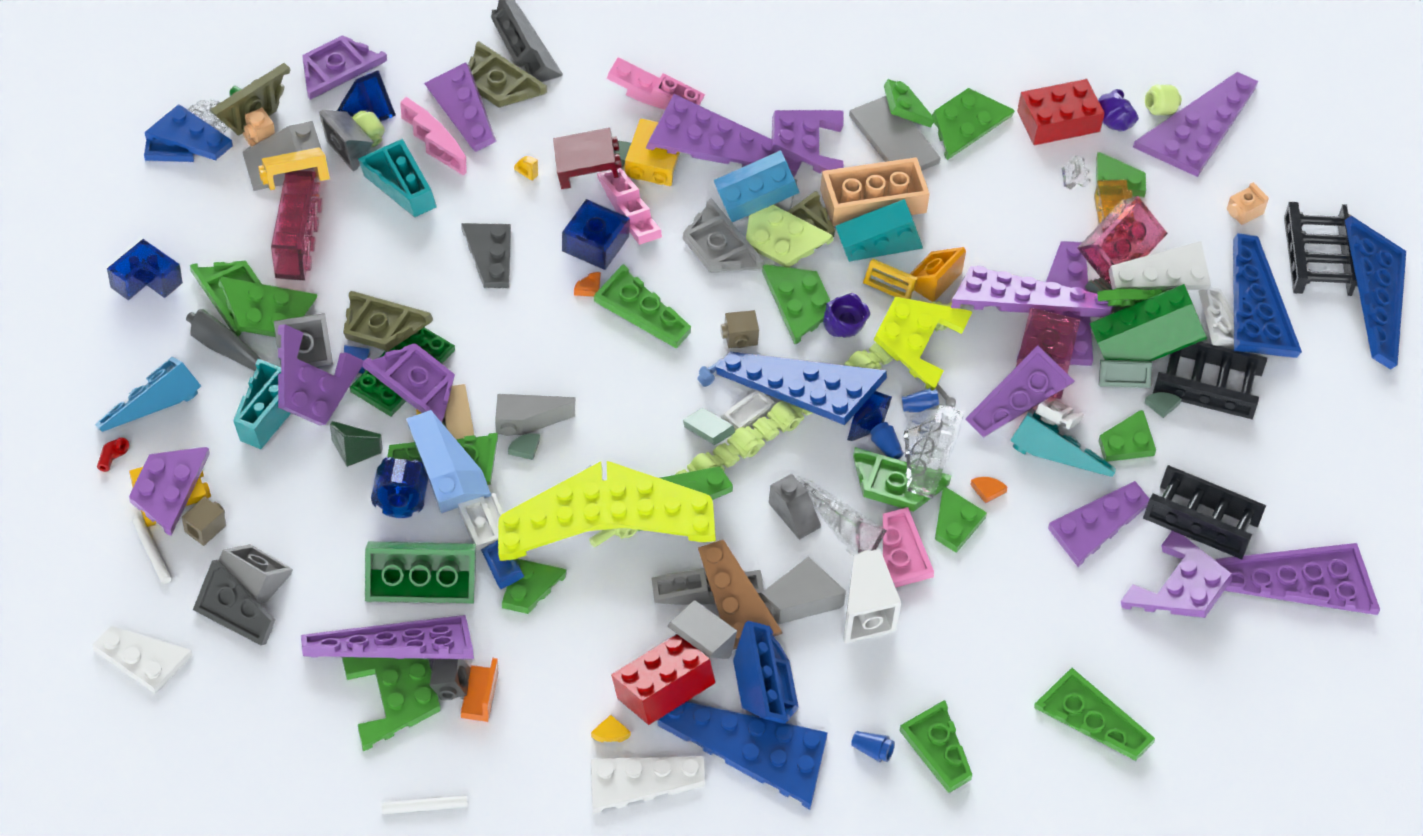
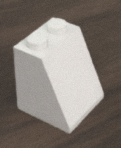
M880 549L873 551L865 550L854 555L844 626V643L895 632L897 629L901 600Z

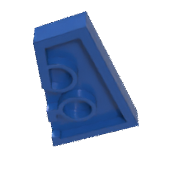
M180 104L144 132L146 139L152 141L154 139L162 140L171 147H175V145L187 148L190 153L215 161L233 147L230 138Z

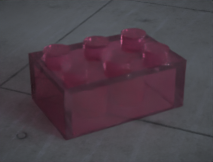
M1136 196L1122 200L1077 249L1100 278L1102 277L1111 285L1108 271L1111 265L1147 256L1168 233L1140 197Z
M1030 308L1016 367L1038 345L1068 374L1080 319ZM1064 389L1053 395L1052 398L1062 399Z

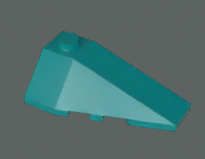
M1033 408L1028 411L1010 440L1014 443L1013 448L1024 455L1028 452L1036 457L1113 477L1116 472L1114 466L1092 450L1086 448L1083 451L1080 448L1081 444L1072 435L1060 434L1057 424L1051 425L1040 419L1041 415L1035 413L1036 410Z

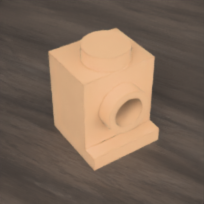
M263 107L245 114L246 125L244 126L245 132H243V137L251 147L275 134L274 123Z
M1253 182L1248 188L1230 197L1227 210L1233 218L1243 225L1265 213L1269 197Z

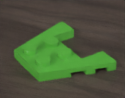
M342 657L347 680L376 675L386 717L357 724L363 751L373 748V744L382 739L386 741L393 737L395 732L408 726L410 728L440 712L438 695L430 686L432 671L429 659Z

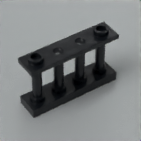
M1299 202L1288 203L1284 215L1293 293L1303 294L1306 284H1310V282L1346 283L1347 296L1353 295L1355 287L1358 285L1345 220L1352 216L1348 214L1347 204H1342L1338 216L1304 215L1303 212H1300ZM1303 224L1338 226L1339 235L1306 234L1305 231H1302ZM1305 243L1340 245L1341 254L1308 253L1304 245ZM1307 263L1343 264L1344 273L1311 272L1310 269H1307Z
M1200 341L1170 354L1166 373L1158 372L1153 393H1170L1181 398V402L1253 420L1259 396L1251 395L1255 375L1262 377L1267 357L1254 353L1234 351L1231 348ZM1180 357L1195 360L1191 380L1176 376ZM1205 363L1220 366L1216 386L1201 382ZM1230 369L1245 372L1241 392L1226 389Z
M1168 465L1160 488L1165 489L1162 497L1152 493L1143 519L1242 560L1253 535L1246 532L1249 524L1258 528L1267 505ZM1177 494L1189 499L1188 505L1183 506L1173 502L1174 495ZM1200 504L1214 510L1211 517L1196 511ZM1224 514L1238 519L1237 526L1234 527L1222 522Z

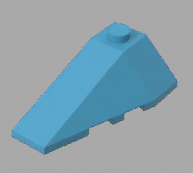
M171 357L146 377L148 380L146 385L134 388L129 393L128 402H120L115 405L95 426L104 432L179 404L184 400L188 402L198 394L197 389L201 385L182 361Z

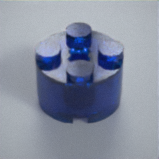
M384 458L375 472L371 493V502L376 508V505L383 509V514L393 518L412 517L414 512L422 511L428 485V475L424 470V464L418 460Z

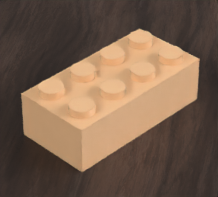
M917 157L822 171L820 191L833 227L905 199L911 215L927 213L930 193Z

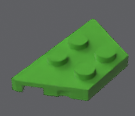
M967 88L934 110L932 117L935 126L938 128L939 140L943 141L945 147V158L949 160L1012 117L1015 111L970 88Z
M233 261L231 263L213 262L212 267H198V263L191 264L190 271L230 330L237 336H240L242 331H237L233 321V314L229 311L226 304L227 298L225 293L218 285L220 277L262 284L246 261Z
M762 265V273L793 343L798 344L802 336L809 331L813 332L823 322L826 305L831 300L817 271Z
M220 277L218 283L227 298L226 304L229 311L233 314V321L237 331L275 337L274 321L305 316L317 299V294L226 277Z
M857 447L854 449L853 460L862 495L865 498L899 508L908 507L909 511L914 512L950 484L952 475Z

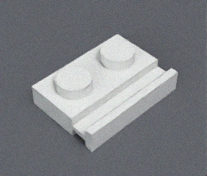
M1052 397L1041 402L1035 412L1041 415L1040 419L1051 425L1063 422L1067 424L1065 427L1067 429H1071L1079 424L1084 416V413L1076 414L1073 412L1074 408Z
M492 493L487 498L483 496L458 504L459 513L473 544H476V551H480L498 540V520L503 511L495 493Z

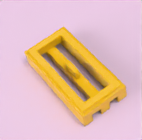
M872 259L863 283L894 297L911 299V294L914 291V285L918 278ZM871 275L881 280H884L885 282L891 285H895L902 289H905L906 293L872 279Z

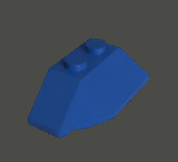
M747 621L744 624L733 659L741 707L763 719L785 724L799 708L790 661L780 643L773 637V631L770 626Z

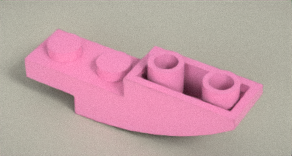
M619 57L606 78L628 89L626 92L627 96L664 110L667 108L673 94L697 105L701 104L705 96L704 93L664 73L659 78Z

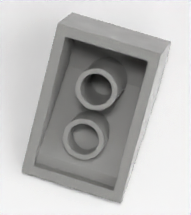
M313 121L287 126L243 151L253 191L269 188L267 184L263 185L260 179L258 166H262L261 158L321 148ZM314 167L273 176L275 186L318 178L314 172Z

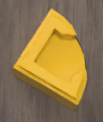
M524 156L514 165V170L533 181L538 177V160L530 156Z
M610 715L591 732V737L603 743L604 741H617L619 743L631 737V731Z

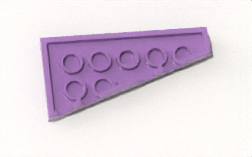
M1239 72L1234 73L1134 141L1133 148L1198 177L1257 88L1258 80Z
M1061 241L1046 282H1056L1061 286L1069 288L1078 287L1088 291L1085 288L1088 283L1086 243ZM1040 309V314L1034 313L1016 362L1021 363L1038 345L1057 364L1092 366V333L1089 324L1091 323V318L1079 316L1075 311L1063 312V315H1053V310Z

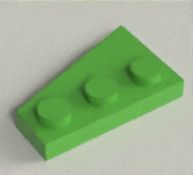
M1113 289L1097 291L1098 301L1108 302V306L1130 307L1168 290Z
M945 700L900 725V733L948 793L971 781L973 774L963 747L958 741L954 722L950 719Z

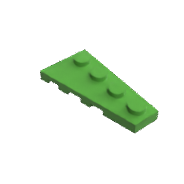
M624 264L618 268L594 295V302L676 349L691 333V326L671 307H666L655 292L651 293L644 286L642 280L630 274L629 268Z

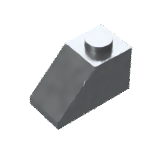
M792 473L770 485L768 503L799 540L821 528L807 490Z

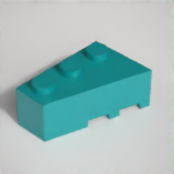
M403 138L358 158L364 177L413 217L437 208L432 190Z
M905 199L835 226L849 262L924 249Z
M257 359L255 373L249 379V388L246 396H243L233 422L241 442L262 449L291 413L278 408V374H281V367Z

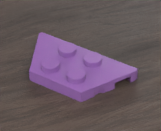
M343 35L303 54V67L309 100L387 61V54L383 51L379 54L369 50L368 45L355 42Z
M414 343L403 347L401 350L386 352L383 357L374 360L367 358L363 361V368L418 411L424 413L431 410L443 422L455 374Z
M200 447L149 454L129 495L130 503L138 510L144 511L146 517L152 522L156 521L164 528L166 534L172 536L210 455L209 448Z

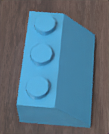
M781 150L714 180L732 223L800 193Z

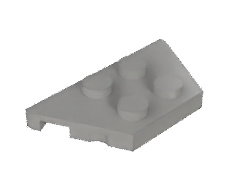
M712 198L706 202L704 210L695 216L694 222L688 225L683 232L682 239L709 272L761 269L762 265H764V260Z

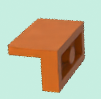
M492 658L490 668L471 665L467 696H464L461 718L489 722L498 679V658Z

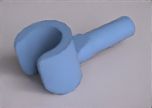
M722 359L708 368L706 366L700 368V375L697 377V380L702 386L707 387L715 380L713 373Z

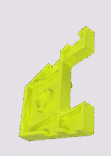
M895 297L874 337V341L896 361L900 360L910 369L909 373L913 377L921 379L926 384L925 387L927 389L935 390L944 370L922 360L920 357L937 323L962 334L972 311Z

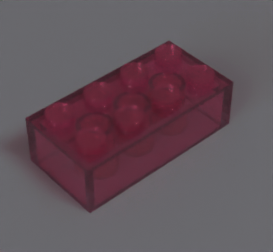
M297 170L285 173L271 244L276 279L305 281L307 271H311L312 256H310V251H315L316 237L313 235L314 232L319 230V217H317V213H322L323 199L319 198L321 182H317L316 172Z

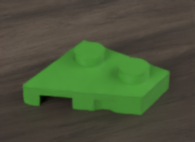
M887 79L884 84V90L891 114L931 128L934 123L931 113L910 87L901 81L896 82Z
M1143 410L1136 412L1099 436L1100 449L1104 460L1107 462L1155 456L1156 447Z
M944 487L935 540L957 553L986 519L987 512L947 487Z

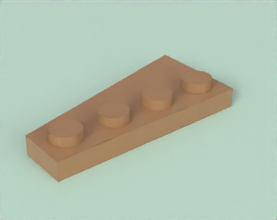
M724 539L698 547L720 619L737 630L733 650L737 649L744 624L747 621L770 626L773 631V637L783 634Z

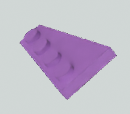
M466 62L424 83L475 152L497 142L470 66Z
M1037 345L965 420L984 438L1070 386L1075 381Z
M1134 481L1050 522L1048 529L1077 567H1079L1091 553L1094 554L1100 549L1107 539H1111L1116 535L1123 525H1127L1147 508L1150 498L1138 483Z

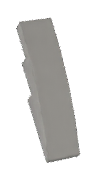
M704 568L651 578L655 603L689 605L695 600L700 604H716ZM761 570L745 572L761 597V593L764 591Z

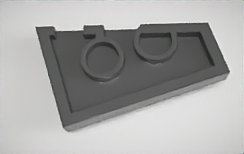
M461 223V230L466 237L469 251L474 258L483 287L509 288L511 224Z
M212 560L193 610L261 646L266 645L276 619L218 560Z

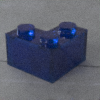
M145 239L139 241L107 268L110 288L127 300H130L146 285L166 298L183 283L180 264Z

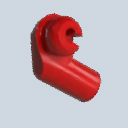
M121 437L106 443L102 448L97 468L103 472L109 471L112 460L127 453L130 447L129 441Z

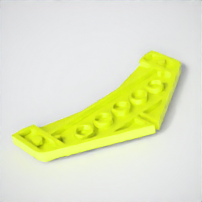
M600 461L503 513L498 520L500 561L517 559L526 556L528 550L587 531L617 528L688 536L689 541L696 542L716 541L713 500L705 493L607 461V480H603V468Z

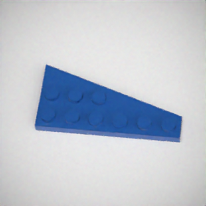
M1350 216L1345 220L1371 357L1391 370L1398 365L1406 250L1355 217Z
M691 702L683 703L658 719V726L686 742L691 741L703 748L704 752L711 756L712 754L724 759L725 763L762 784L767 783L777 788L780 794L786 797L791 796L802 802V806L809 810L811 809L828 732L779 723Z

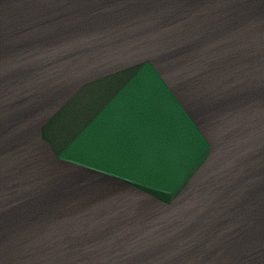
M331 421V440L346 467L381 454L383 450L381 434Z

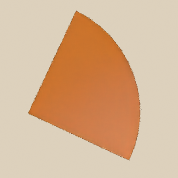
M601 272L590 273L587 277L579 280L575 284L574 295L594 297L595 293L600 289Z
M977 477L972 479L970 483L971 487L985 503L1007 493L1008 487L995 478Z

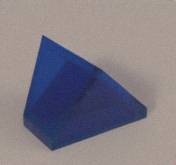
M379 70L355 79L336 110L347 112L351 117L360 111L373 112L380 122L396 116Z
M875 391L854 414L847 440L854 441L870 435V431L875 426L884 422L892 396Z

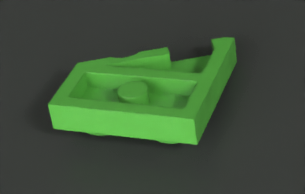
M1097 152L1096 193L1145 197L1146 173L1106 154Z
M517 558L516 560L525 577L507 586L502 600V608L529 614L540 600L551 593V588L559 580L563 581L566 578V569Z

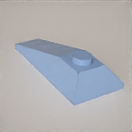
M431 410L406 419L441 513L458 508L459 503L483 496L484 498L491 496L482 470Z

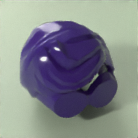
M1114 89L1111 93L1103 94L1098 101L1104 111L1103 123L1109 129L1121 132L1133 127L1139 120V116L1130 101L1123 99V90Z
M849 293L827 303L823 324L826 331L834 337H852L862 330L871 313L868 306L861 301L857 294Z

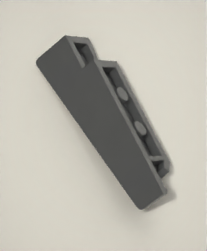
M499 0L497 10L492 9L491 19L515 64L521 67L524 65L526 72L541 82L561 77L563 75L562 71L515 0Z

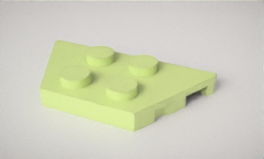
M771 205L749 215L746 240L757 253L784 267H791L798 263L801 258H806L813 254L814 249L824 243H827V245L832 243L833 236L789 212Z

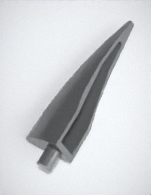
M199 309L196 314L190 312L186 316V321L191 324L190 335L209 349L253 371L256 370V361L261 358L218 319L204 309Z

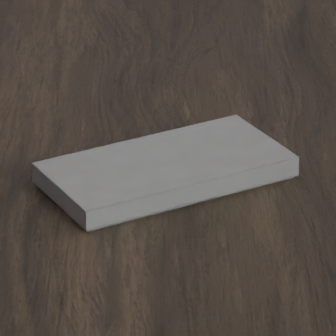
M886 96L850 110V118L885 162L917 157L921 171L940 163L941 157L914 123L891 114Z

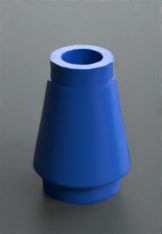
M929 388L902 397L904 412L934 413V411L940 410L937 390Z
M882 422L870 431L871 441L887 457L900 459L904 455L894 427L892 425L889 426L888 422Z
M856 731L853 735L851 746L878 762H888L894 752L895 741L890 740V737L886 735Z

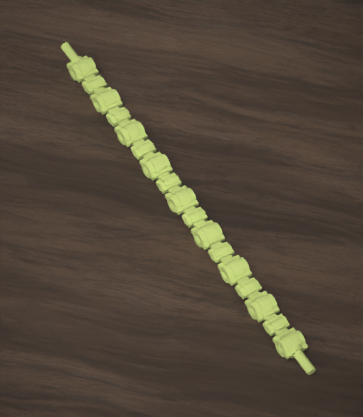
M940 301L931 302L933 304L951 307L952 301L948 304H942ZM937 323L934 330L936 332L939 330L944 331L948 327ZM874 343L869 348L870 353L866 350L856 351L844 365L880 370L882 367L880 363L883 365L888 364L894 358L881 346ZM780 401L767 413L769 419L765 416L758 419L752 425L754 429H751L749 426L738 428L727 439L729 445L725 442L718 445L712 452L714 455H711L709 452L698 454L687 465V469L689 472L721 466L725 472L723 465L727 468L735 465L740 460L738 455L743 459L753 457L765 445L762 439H765L767 442L773 440L779 435L780 431L778 429L783 433L794 430L804 420L805 416L802 413L808 416L812 412ZM683 469L676 474L687 473V471ZM629 528L606 529L591 537L589 541L593 547H597L614 535L619 536L621 539L630 538L638 530Z

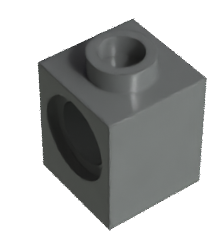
M433 659L430 686L441 700H452L457 697L467 696L471 668L464 659Z

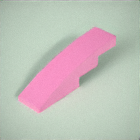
M405 97L400 102L401 119L413 125V135L425 142L426 153L464 176L467 173L466 156L456 140L429 112L408 97Z
M621 168L618 169L619 178H614L612 170L597 173V177L607 197L637 243L641 245L662 238L661 229L651 218L649 207L640 198L639 189Z

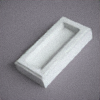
M755 390L722 414L721 418L732 424L735 431L740 427H752L753 423L766 416L777 403L767 394Z

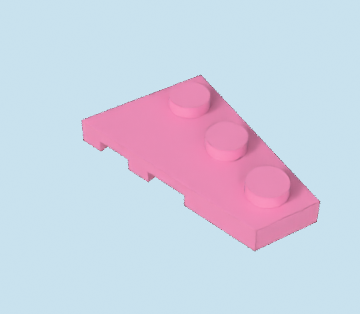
M908 507L883 514V558L895 588L934 577L933 567Z

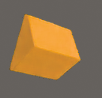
M959 247L931 251L910 273V275L918 278L914 285V291L931 302L936 301L962 274L966 249Z

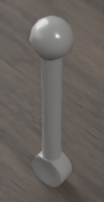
M937 384L936 390L946 400V407L954 408L956 405L955 398L949 397L941 386Z

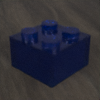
M586 199L562 231V252L606 270L629 238L630 218Z

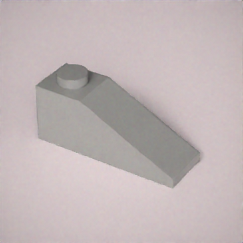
M497 394L496 433L505 436L524 435L575 417L576 397Z

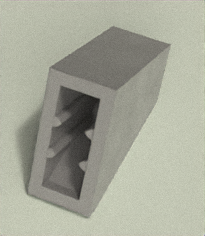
M808 556L761 593V599L778 624L840 609L844 606L846 590Z

